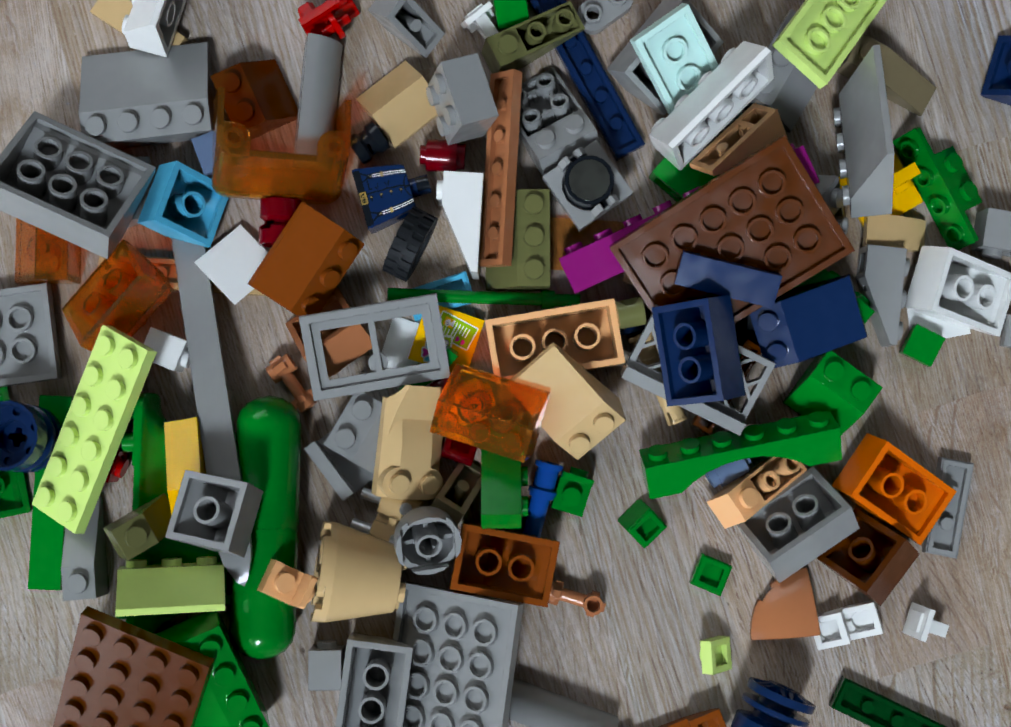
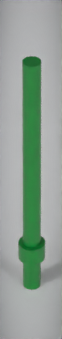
M388 288L387 301L437 293L438 302L530 305L540 306L541 309H553L555 306L565 307L580 304V294H555V290H541V293Z

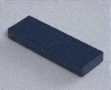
M683 250L674 284L720 296L730 295L732 299L773 308L783 276L779 273Z

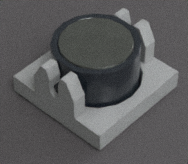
M597 140L585 148L578 147L570 157L565 156L562 158L557 167L542 176L543 181L578 231H581L633 195L632 190Z

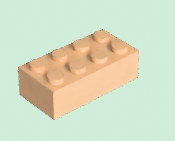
M614 298L485 320L496 386L506 385L510 379L553 342L587 371L623 365L625 363Z

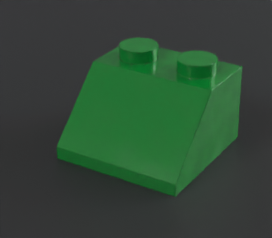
M831 350L814 358L783 403L800 416L809 415L816 411L830 410L840 426L842 435L866 412L883 387Z

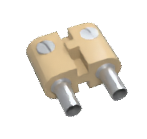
M364 487L360 498L379 504L377 517L373 524L353 518L350 527L394 544L395 527L400 519L411 509L423 506L424 502L421 500H396L378 497L371 493V489Z

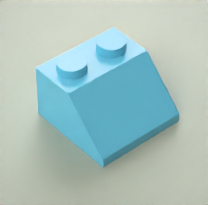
M177 160L161 164L157 169L137 223L165 237L209 248L213 242L232 189Z

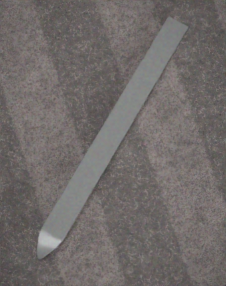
M171 238L206 474L243 482L231 409L233 394L227 383L212 281L194 263L207 252V248ZM250 537L245 558L218 552L224 567L234 580L242 586L246 585L250 574L253 558L252 537Z

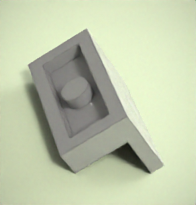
M329 432L320 440L313 441L304 450L342 501H344L372 481L373 473L325 447L323 444L328 438Z

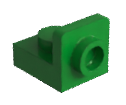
M572 466L569 472L563 470L555 491L557 495L552 501L551 508L582 517L590 489L594 484V480L588 478L589 472Z

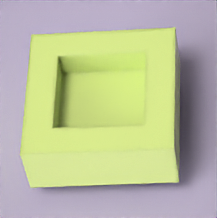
M719 635L700 640L702 674L714 675L732 669L730 636Z

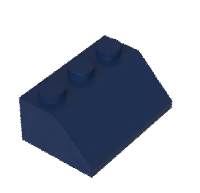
M730 295L652 307L667 407L724 401L746 395Z

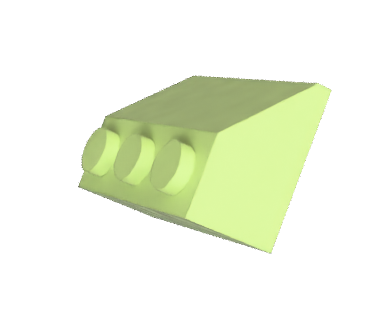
M217 556L196 557V563H182V558L178 557L161 559V564L147 565V559H131L129 561L126 560V566H119L117 570L115 617L225 611L224 565L222 561L217 562Z

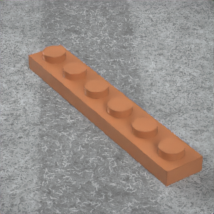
M516 69L490 75V90L499 116L487 131L479 266L487 268L512 265L523 72Z

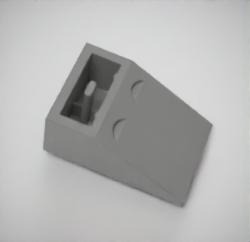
M554 67L522 84L519 137L542 176L557 167L562 158L565 156L570 157L578 147L585 148L595 140L600 144L597 129Z

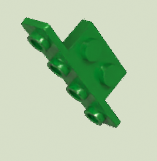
M920 127L914 128L894 140L893 144L905 167L915 162L921 171V174L912 180L947 246L960 250L978 241L979 238L965 211L982 203V200L978 194L977 187L971 181L963 166V161L956 153L954 147L951 146L934 154Z

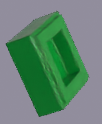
M913 324L899 353L927 367H931L946 338L918 324Z
M701 553L689 583L721 596L733 566Z

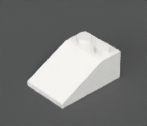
M444 171L443 180H437L436 200H438V206H443L445 216L472 279L479 280L484 173Z
M922 246L904 307L929 317L1000 337L1011 301V272L951 247Z

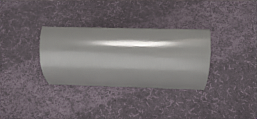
M308 33L305 40L292 166L330 171L343 45L333 38L314 33Z
M514 678L509 720L528 727H618L619 719L616 715Z

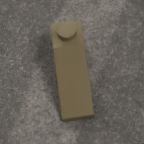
M863 34L838 68L837 73L850 79L873 45H880L887 99L921 116L937 87L891 48Z

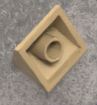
M406 60L356 98L360 106L395 149L438 116L435 106H431L427 98L426 88L428 83L423 75Z

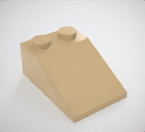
M554 342L506 383V388L554 442L577 460L626 421L620 399Z

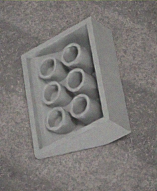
M201 42L171 46L167 57L141 50L83 56L79 100L81 133L116 149L191 141L192 138L219 129L214 83L210 77L213 75L209 43Z
M873 45L839 93V107L833 108L834 126H841V133H836L837 153L844 152V159H839L840 179L847 178V185L842 186L843 206L850 205L851 218L892 214L895 152L880 45Z
M34 111L0 154V211L108 259L124 236L156 172V167Z

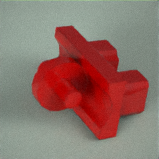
M325 0L326 2L318 7H315L312 2H306L298 8L300 15L298 21L306 35L314 33L329 37L336 33L340 40L346 37L342 28L352 22L351 19L360 14L353 0Z

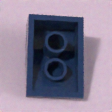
M850 274L792 288L776 298L773 308L763 306L749 314L763 357L776 363L774 368L799 363L867 337Z

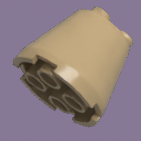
M323 521L319 538L322 541L321 546L319 545L313 575L318 580L315 585L316 591L310 604L315 605L313 613H311L310 621L327 623L393 613L395 609H398L399 604L403 603L405 598L406 583L400 581L402 570H406L407 567L405 565L403 567L399 563L394 544L337 522Z

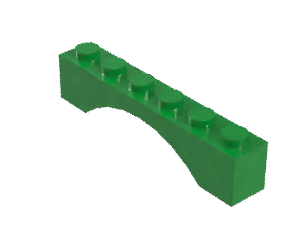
M830 410L816 411L809 415L782 418L775 422L760 425H749L743 429L740 436L731 431H719L712 435L698 438H686L669 444L653 445L639 450L643 480L649 498L655 499L682 493L694 481L709 471L745 458L761 456L782 457L808 466L842 460L841 429Z

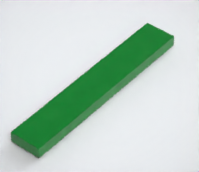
M40 395L39 407L52 412L58 418L62 427L74 397ZM46 468L35 472L33 499ZM33 506L28 589L62 590L61 563L65 527L35 506Z

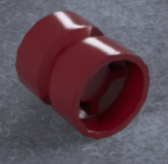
M270 197L260 200V218L264 220V224L259 227L260 246L268 248L273 246L302 201L281 197Z

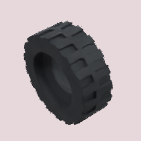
M413 206L389 248L382 270L407 282L429 243L437 224V217Z

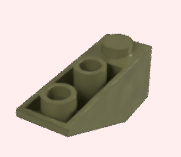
M568 1L487 37L481 53L491 73L510 69L519 70L584 31L585 27L571 1Z

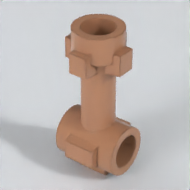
M287 353L283 356L278 355L269 362L270 365L265 368L267 373L276 384L280 381L284 382L295 398L291 404L303 413L317 403L313 399L312 389L305 391L293 374L298 367Z
M556 579V581L552 582L549 597L550 604L557 606L559 600L577 605L583 607L586 615L590 617L604 612L606 603L602 601L600 592L592 590V592L585 595L563 588L564 581Z

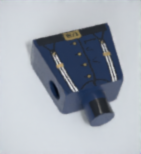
M404 164L352 170L366 224L371 234L405 219L412 207H416L414 197L432 193L427 174L408 179Z

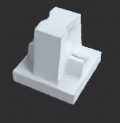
M490 1L484 6L482 3L464 17L466 20L460 24L463 29L468 28L471 33L477 30L484 40L499 33L490 20L495 16L491 10L493 5Z
M912 602L902 633L926 642L929 633L945 638L949 625L933 619L935 610Z

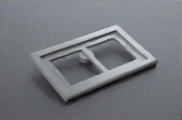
M437 293L299 316L314 401L451 377ZM422 314L430 362L385 370L388 366V359L379 351L374 322ZM368 323L373 350L368 365L374 372L329 379L320 331Z

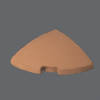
M807 567L801 568L781 583L776 579L769 584L771 587L770 591L763 600L758 599L754 606L750 621V639L774 640L820 635L815 599Z

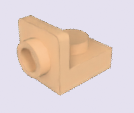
M271 559L257 591L290 606L305 609L306 605L314 597L318 578L296 570L280 561Z

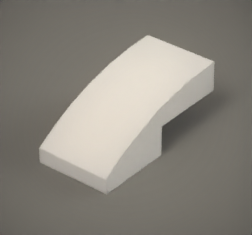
M873 600L818 614L820 635L814 636L817 649L823 650L850 644L851 640L883 634L884 629L876 603Z

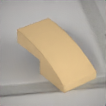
M890 214L864 217L862 246L872 244L906 248L907 252L920 253L922 246L925 245L926 220Z

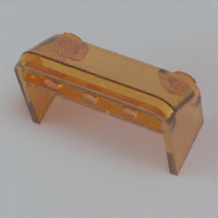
M218 87L214 98L211 173L212 187L217 194L228 198L254 200L270 197L291 198L308 204L321 205L331 204L340 197L350 154L352 100L345 99L337 110L336 131H328L320 137L317 142L316 155L250 150L251 137L244 125L238 122L224 121L225 87Z

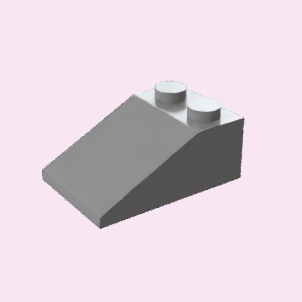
M364 392L353 394L323 445L374 474L382 402Z

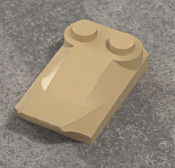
M405 385L394 395L389 397L383 396L371 491L375 496L396 500H430L436 498L442 489L443 478L439 473L446 407L442 387Z

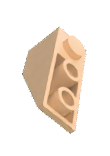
M768 457L750 469V472L724 487L709 499L707 504L724 529L746 522L806 472L807 468L803 463L782 457Z

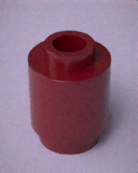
M427 139L426 145H420V164L426 165V171L464 170L466 144L456 143L448 145L447 141L443 139Z

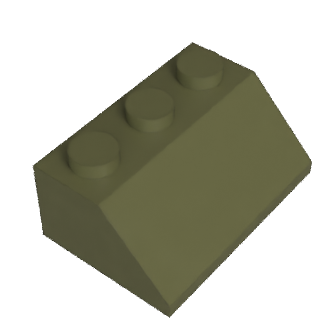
M516 189L512 265L507 267H486V291L550 289V189Z

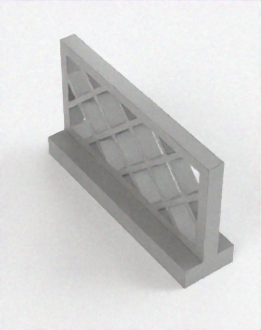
M652 313L628 360L625 361L620 374L621 378L666 399L662 372L656 370V368L661 367L660 362L646 365L637 360L643 348L656 344L658 350ZM652 332L654 339L646 342ZM738 344L739 353L746 356V358L740 359L741 365L756 361L765 366L758 378L749 381L745 380L742 370L747 400L741 411L729 406L727 400L678 406L740 436L746 426L745 420L776 363ZM754 385L752 391L749 392L748 387Z

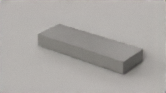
M938 457L935 476L957 492L923 541L922 552L957 559L974 463Z

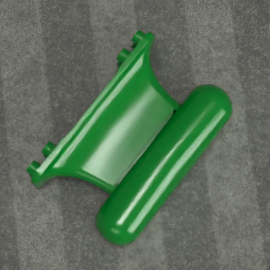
M141 392L131 419H134L133 432H125L121 441L123 452H132V465L134 466L132 511L163 493L168 498L164 422H167L162 412L160 396L155 393ZM275 396L257 397L246 403L237 418L236 441L243 482L259 488L263 491V495L251 533L253 558L246 585L242 586L237 583L224 567L225 606H230L229 632L232 643L243 655L256 659L273 658L285 652L293 642L296 629V607L257 591L271 559L280 561L296 570L298 561L302 425L300 414L293 404ZM166 537L156 545L132 558L147 559V565L161 564V559L174 557L182 558V563H196V557L217 556V562L221 561L220 555L216 551ZM183 613L121 616L116 618L126 619L127 623L155 634L164 623Z

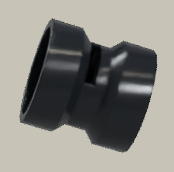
M373 121L366 124L364 130L359 134L353 133L346 138L363 165L370 162L373 155L377 152L383 153L390 148L385 137Z

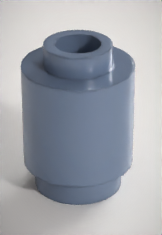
M745 458L727 463L709 471L705 476L713 488L719 485L724 487L750 472L748 465L752 461L750 458Z

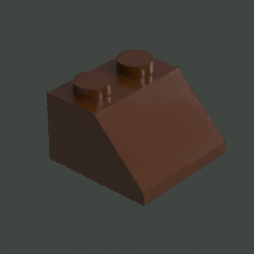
M276 59L241 62L210 76L236 134L244 143L297 120L298 107Z
M855 508L853 512L860 529L827 550L817 559L855 589L881 606L919 556V553L907 539Z

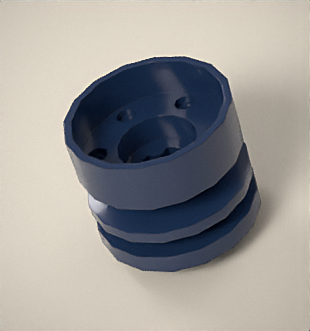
M12 400L0 401V471L29 473L38 472L46 468L62 428L58 418L52 412L36 405Z
M750 677L747 686L758 693L759 696L745 692L742 698L754 707V710L752 712L738 709L731 724V727H791L792 725L808 727L810 721L798 714L797 711L812 715L816 706L800 695L799 692L772 680L766 681Z

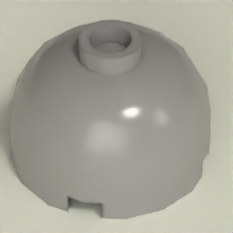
M420 506L411 509L400 519L395 527L394 548L398 561L403 567L405 565L411 568V571L415 574L432 575L444 571L449 567L448 562L455 555L457 558L460 554L462 539L456 522L444 510L433 506Z

